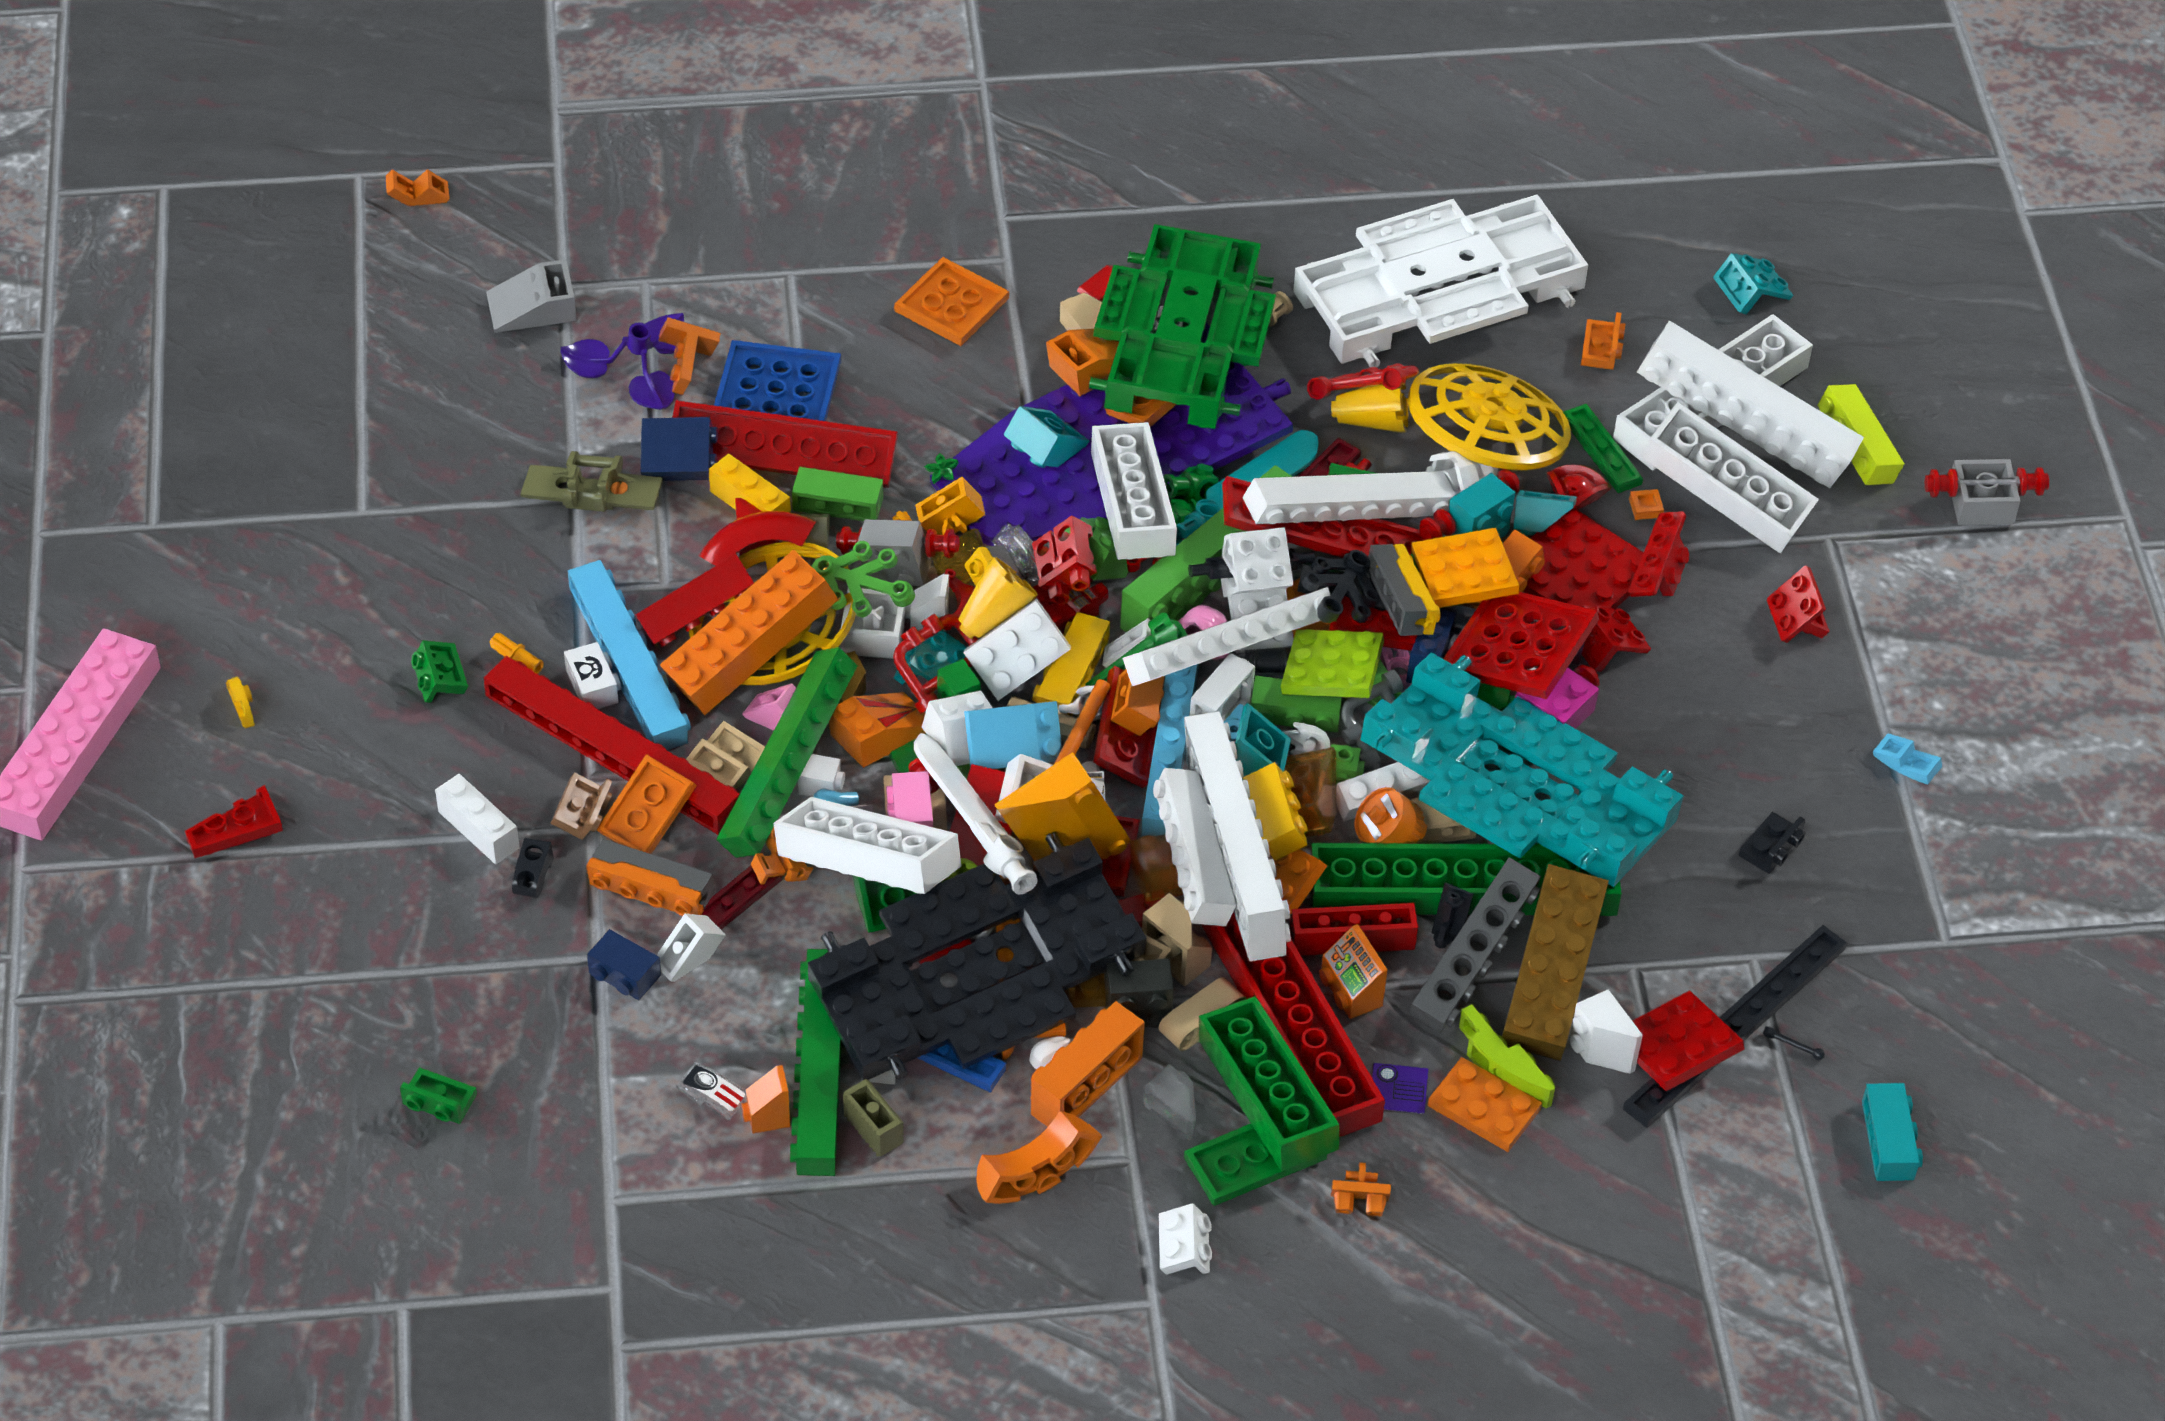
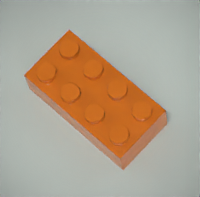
M1117 1001L1108 1009H1102L1087 1028L1083 1027L1076 1033L1071 1043L1066 1047L1059 1048L1046 1066H1040L1033 1073L1030 1097L1031 1115L1047 1127L1052 1123L1059 1111L1070 1113L1079 1118L1142 1059L1145 1022Z

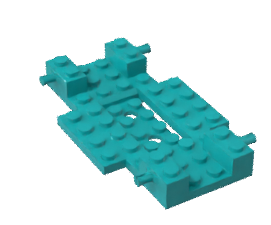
M1431 652L1415 667L1412 684L1395 701L1389 703L1381 699L1365 714L1360 740L1430 780L1420 791L1418 800L1518 858H1521L1537 842L1590 874L1609 880L1608 884L1614 887L1678 819L1684 795L1666 786L1673 779V774L1670 771L1667 773L1668 770L1664 769L1656 778H1652L1632 766L1621 778L1607 772L1616 762L1618 752L1572 726L1561 723L1554 716L1545 713L1519 696L1503 711L1477 698L1481 680L1464 671L1471 665L1470 658H1466L1465 655L1461 656L1455 664H1451ZM1496 743L1512 751L1515 754L1508 755L1505 752L1499 750L1498 745ZM1522 758L1540 767L1541 769H1533L1523 763ZM1495 764L1500 770L1490 772L1485 769L1484 765ZM1548 773L1554 775L1555 777L1561 779L1566 783L1559 784L1555 782L1554 780L1548 778ZM1573 787L1579 790V794L1574 792ZM1545 793L1551 799L1541 801L1535 797V794Z

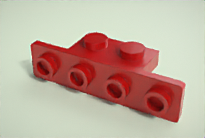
M1684 511L1664 512L1658 515L1628 591L1631 597L1654 596L1657 594L1658 589H1660L1662 596L1674 595L1677 585L1681 582V575L1685 564L1689 561L1688 548L1684 546L1680 537V532L1687 517Z

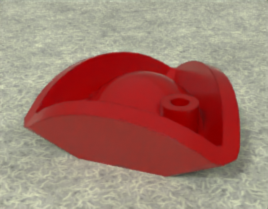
M1566 464L1546 472L1555 494L1577 497V502L1572 509L1579 510L1597 501L1612 489L1599 472L1585 465Z

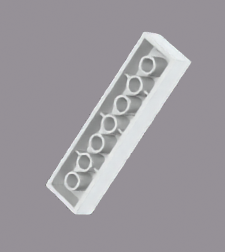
M1772 314L1720 348L1719 351L1780 387L1808 368L1813 344ZM1660 387L1617 415L1613 439L1653 471L1656 467L1641 458L1640 454L1677 402L1716 429L1721 424Z
M1668 321L1637 371L1646 380L1659 385L1671 395L1679 397L1692 405L1696 410L1704 412L1717 420L1721 425L1729 427L1739 433L1744 439L1754 442L1764 448L1769 454L1779 457L1789 463L1794 469L1804 472L1814 478L1816 482L1828 488H1831L1849 465L1864 438L1671 321Z

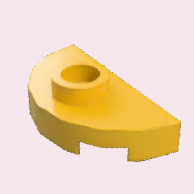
M238 676L227 680L226 688L244 728L255 726L249 705L250 702H253L249 686H243Z

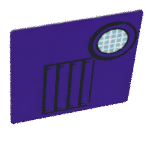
M1373 1063L1372 1078L1385 1099L1384 1110L1425 1113L1427 1068Z

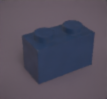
M610 929L587 953L589 973L596 980L605 981L614 986L621 994L630 995L637 1000H640L661 976L659 956Z

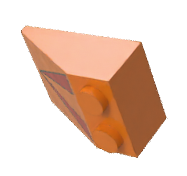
M905 692L853 696L837 705L829 720L830 734L864 768L889 755L893 750L916 739L920 733L925 734L922 728L925 712L920 715L914 706L915 702Z

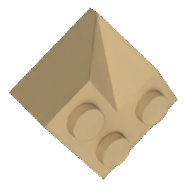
M1168 893L1143 913V933L1172 949L1167 958L1170 960L1171 974L1183 986L1189 984L1211 966L1212 947L1205 938L1197 936L1192 931L1189 912L1185 909L1182 900H1177Z

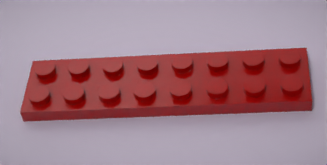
M675 401L672 418L710 417L713 427H717L718 443L713 444V454H717V462L727 454H731L750 469L797 475L799 467L815 468L883 479V488H889L898 440L897 431Z
M1226 476L1222 483L1224 525L1236 529L1257 531L1285 527L1287 543L1341 558L1352 550L1362 551L1368 556L1370 545L1404 544L1407 552L1413 554L1412 542L1423 541L1418 529L1379 518L1370 520L1355 519L1347 521L1256 524L1242 498L1251 482Z

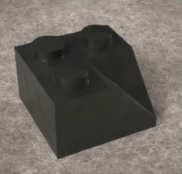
M1170 960L1130 961L1135 970L1131 974L1128 973L1127 976L1122 975L1116 962L1107 963V1007L1109 1008L1117 1001L1145 1022L1144 1027L1158 1028L1161 1020L1172 1011L1174 988Z

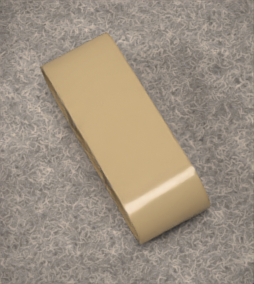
M1220 977L1169 1012L1161 1020L1158 1029L1180 1051H1185L1199 1042L1200 1015L1243 1001L1246 997L1226 978Z

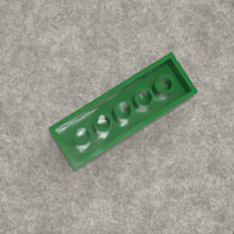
M1256 996L1199 1016L1200 1044L1281 1171L1339 1150L1338 1121Z

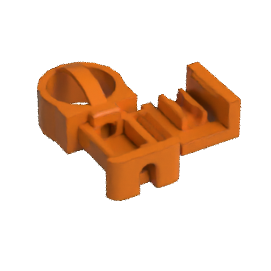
M773 827L766 841V846L770 850L771 855L764 856L763 853H757L751 862V866L760 884H765L768 877L784 876L785 873L787 874L784 879L788 882L808 880L813 867H807L805 862H796L790 858L778 856Z

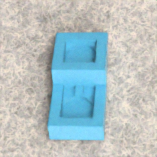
M1889 733L1873 751V755L1888 767L1927 785L1942 768L1941 757L1915 750L1914 741Z

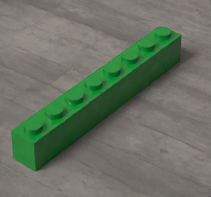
M840 647L815 652L716 839L735 858L753 856L761 852L774 827L773 823L778 820L858 667Z
M807 949L806 961L800 962V980H805V986H799V1005H804V1012H798L797 1031H803L802 1038H796V1057H801V1064H795L794 1082L800 1083V1089L793 1091V1109H798V1117L792 1116V1136H797V1143H791L790 1163H796L797 1175L835 1176L842 1041L808 979V962L825 955L828 952L827 949Z

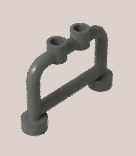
M1394 669L1381 675L1382 681L1373 685L1370 698L1351 697L1342 707L1341 717L1346 727L1341 732L1343 739L1348 746L1351 747L1356 744L1358 748H1361L1360 761H1365L1364 772L1370 769L1373 771L1383 766L1376 750L1360 740L1362 726L1354 719L1353 711L1356 707L1378 696H1381L1382 699L1389 703L1396 700L1394 695L1404 690V686L1400 676Z

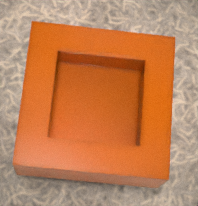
M1658 489L1630 491L1629 501L1635 520L1657 518L1660 513H1664Z

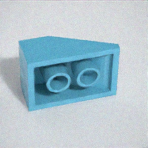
M1057 701L964 711L970 767L971 764L991 769L1006 768L1008 762L1019 754L1046 763L1055 762L1062 749Z

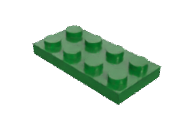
M1248 1124L1185 1150L1184 1159L1212 1205L1216 1206L1327 1159V1154L1281 1171L1252 1124Z

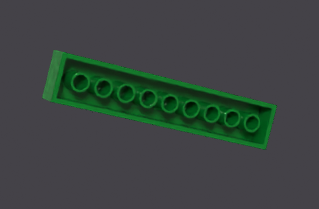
M1312 843L1310 854L1327 865L1311 889L1312 908L1414 903L1416 915H1436L1446 882L1474 894L1468 915H1471L1509 857L1541 876L1537 886L1540 889L1542 888L1548 864L1594 876L1540 844H1534L1521 858L1516 857L1496 844ZM1620 881L1614 887L1609 884L1607 885L1600 916L1618 915L1622 895ZM1506 893L1502 895L1507 902L1517 901V898L1512 894ZM1539 895L1532 905L1526 903L1522 909L1525 915L1535 914Z

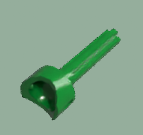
M1160 613L1148 622L1152 635L1145 638L1085 683V685H1095L1099 679L1107 681L1108 671L1114 666L1125 670L1124 657L1188 635L1179 621L1170 619L1167 613Z

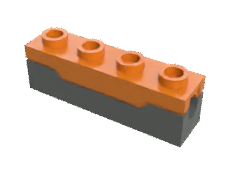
M602 839L586 865L589 883L597 889L618 893L627 899H636L648 903L655 908L661 907L676 912L680 916H683L685 913L702 915L703 909H705L709 900L716 893L712 873Z

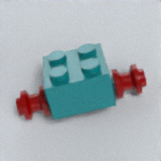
M1502 469L1497 473V476L1490 473L1450 498L1448 512L1444 509H1438L1434 512L1433 519L1429 517L1422 519L1419 525L1421 537L1423 540L1440 538L1443 535L1451 536L1491 528L1497 529L1500 538L1504 537L1510 529L1514 498L1520 489L1518 476L1508 469Z

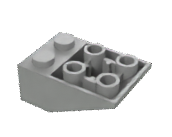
M566 259L538 263L486 291L494 333L577 321L575 297Z

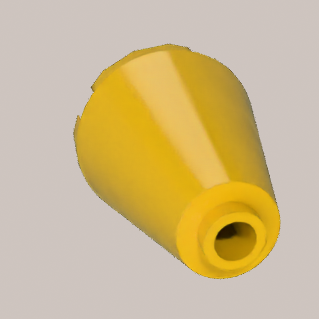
M1406 383L1401 388L1389 390L1383 384L1365 386L1336 396V401H1331L1332 417H1337L1338 423L1405 433L1407 432L1406 427H1408L1409 418L1408 398H1405V394L1401 390L1406 389Z
M993 557L989 561L958 618L961 623L959 629L971 639L974 636L978 638L983 637L1032 602L1038 595L1025 579L1022 580L1017 576V572L998 557Z

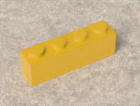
M1077 612L1073 621L1067 622L1063 636L1071 645V649L1052 662V664L1045 667L1043 682L1041 685H1036L1032 701L1036 703L1057 701L1058 705H1067L1074 702L1079 696L1076 693L1077 689L1086 686L1085 683L1091 679L1104 652V648L1109 642L1110 621Z

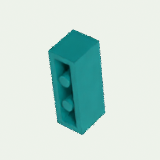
M1904 1083L1866 1084L1862 1106L1876 1181L1914 1180L1918 1168H1921L1923 1165V1153L1921 1148L1916 1146L1918 1128L1917 1123L1912 1122L1910 1115L1913 1110L1912 1097L1906 1094Z

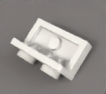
M1193 1203L1159 1213L1160 1270L1166 1275L1194 1266L1202 1274L1210 1272L1212 1250L1209 1245V1232L1211 1231V1222L1207 1214L1202 1213Z

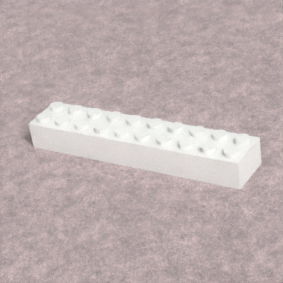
M1220 711L1184 717L1187 766L1189 770L1198 771L1236 902L1234 914L1249 962L1285 956L1286 942H1291L1289 925L1285 923V919H1290L1289 905L1287 900L1281 899L1283 898V889L1280 879L1275 880L1276 867L1274 860H1268V857H1270L1268 841L1261 838L1263 837L1261 820L1255 819L1256 806L1254 799H1248L1250 798L1249 784L1247 780H1242L1244 774L1241 760H1235L1237 759L1235 742L1229 741L1231 740L1228 722L1223 723Z

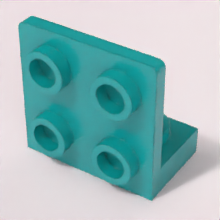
M1731 253L1713 276L1737 311L1742 314H1747L1762 294L1787 300L1793 297V294L1788 289V283L1778 276L1774 270L1775 266L1765 258L1757 259L1747 254Z
M941 630L914 649L908 651L905 654V660L916 677L921 675L929 681L937 676V669L966 657L964 650L967 647ZM896 670L893 679L903 685L905 680Z

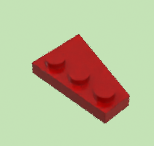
M265 785L256 789V795L245 801L241 798L232 803L233 808L223 814L215 813L185 830L187 842L195 859L283 831L281 820Z

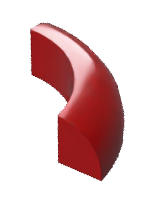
M765 511L749 514L720 529L707 542L698 556L716 566L749 545L765 540H783L802 547L816 521L785 511Z

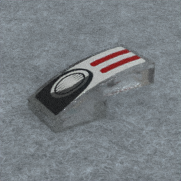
M696 1062L676 1085L679 1090L701 1106L705 1102L728 1121L741 1107V1103H744L746 1100V1091L720 1073Z

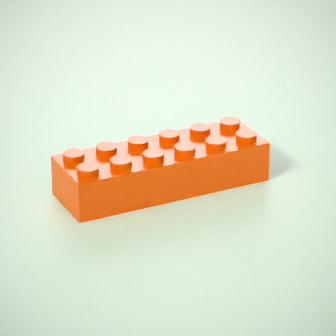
M793 549L664 660L660 666L673 684L706 715L839 599L827 581Z

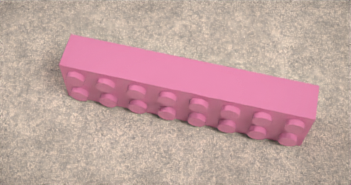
M105 628L102 629L1 773L0 827L43 841L160 670L156 645Z

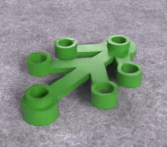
M859 541L854 545L853 551L840 557L834 558L826 555L815 560L812 567L827 581L835 595L841 597L831 608L840 610L847 603L844 593L838 588L837 579L847 583L854 601L852 608L858 617H867L872 611V606L868 599L865 598L861 587L890 595L896 606L906 607L910 605L915 599V592L910 583L902 580L892 583L869 576L884 568H893L898 562L895 552L890 548L883 549L878 554L877 559L852 570L845 569L844 567L858 560L866 561L871 558L873 551L869 543ZM866 549L864 553H859L860 550ZM892 556L890 560L884 561L886 557ZM866 605L864 609L858 610L860 606Z

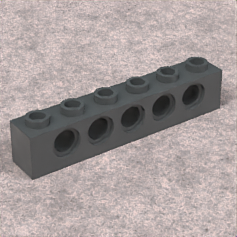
M1510 857L1507 859L1412 1002L1409 1011L1410 1015L1439 1033L1442 1032L1446 1025L1452 1027L1460 1014V1011L1457 1010L1462 1000L1468 1002L1477 988L1473 983L1478 976L1485 977L1493 964L1489 959L1495 951L1500 954L1508 942L1509 937L1505 936L1510 927L1514 929L1518 927L1525 915L1522 909L1526 903L1532 905L1538 897L1541 889L1537 886L1541 876ZM1506 893L1512 894L1517 898V901L1507 902L1502 895ZM1496 918L1500 921L1501 925L1493 927L1487 923L1486 919ZM1479 942L1484 945L1485 950L1476 951L1472 949L1470 943ZM1457 966L1465 967L1469 974L1465 976L1458 975L1454 968ZM1447 991L1453 998L1451 1000H1442L1437 993Z

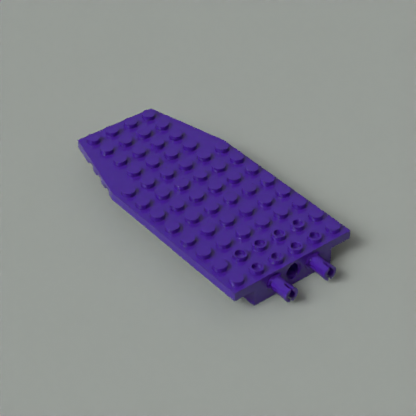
M1207 322L1201 338L1202 343L1206 342L1210 330ZM1231 362L1226 379L1224 399L1228 403L1241 404L1240 414L1236 416L1222 413L1218 418L1215 429L1187 424L1190 406L1176 404L1150 427L1163 476L1165 474H1171L1174 477L1180 476L1188 467L1197 466V464L1209 465L1214 471L1293 432V423L1274 402L1291 394V388L1286 379L1281 378L1275 383L1262 388L1244 365ZM1067 384L1023 405V407L1051 410L1089 440L1087 446L1059 467L1045 466V468H1041L1030 461L1031 456L1026 452H1020L1011 446L1012 441L1003 434L1017 411L1015 409L953 457V459H957L959 462L957 467L952 470L954 480H946L942 475L941 479L933 484L932 474L930 475V483L936 491L963 477L981 495L985 515L976 522L966 526L967 531L979 547L1004 545L1007 551L1023 548L1024 543L1036 541L1048 531H1053L1054 527L1071 515L1078 519L1082 517L1087 519L1096 517L1107 519L1091 455L1092 426L1130 423L1106 413L1104 408L1105 391L1093 389L1079 396Z

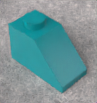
M1520 490L1516 497L1513 529L1520 530V533L1524 535H1535L1537 532H1543L1574 507L1577 497Z

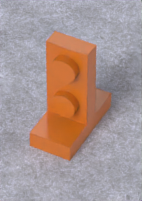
M667 318L660 330L658 341L676 346L674 358H677V364H674L670 375V380L674 381L673 393L684 394L691 382L695 352L711 356L720 341L721 333Z

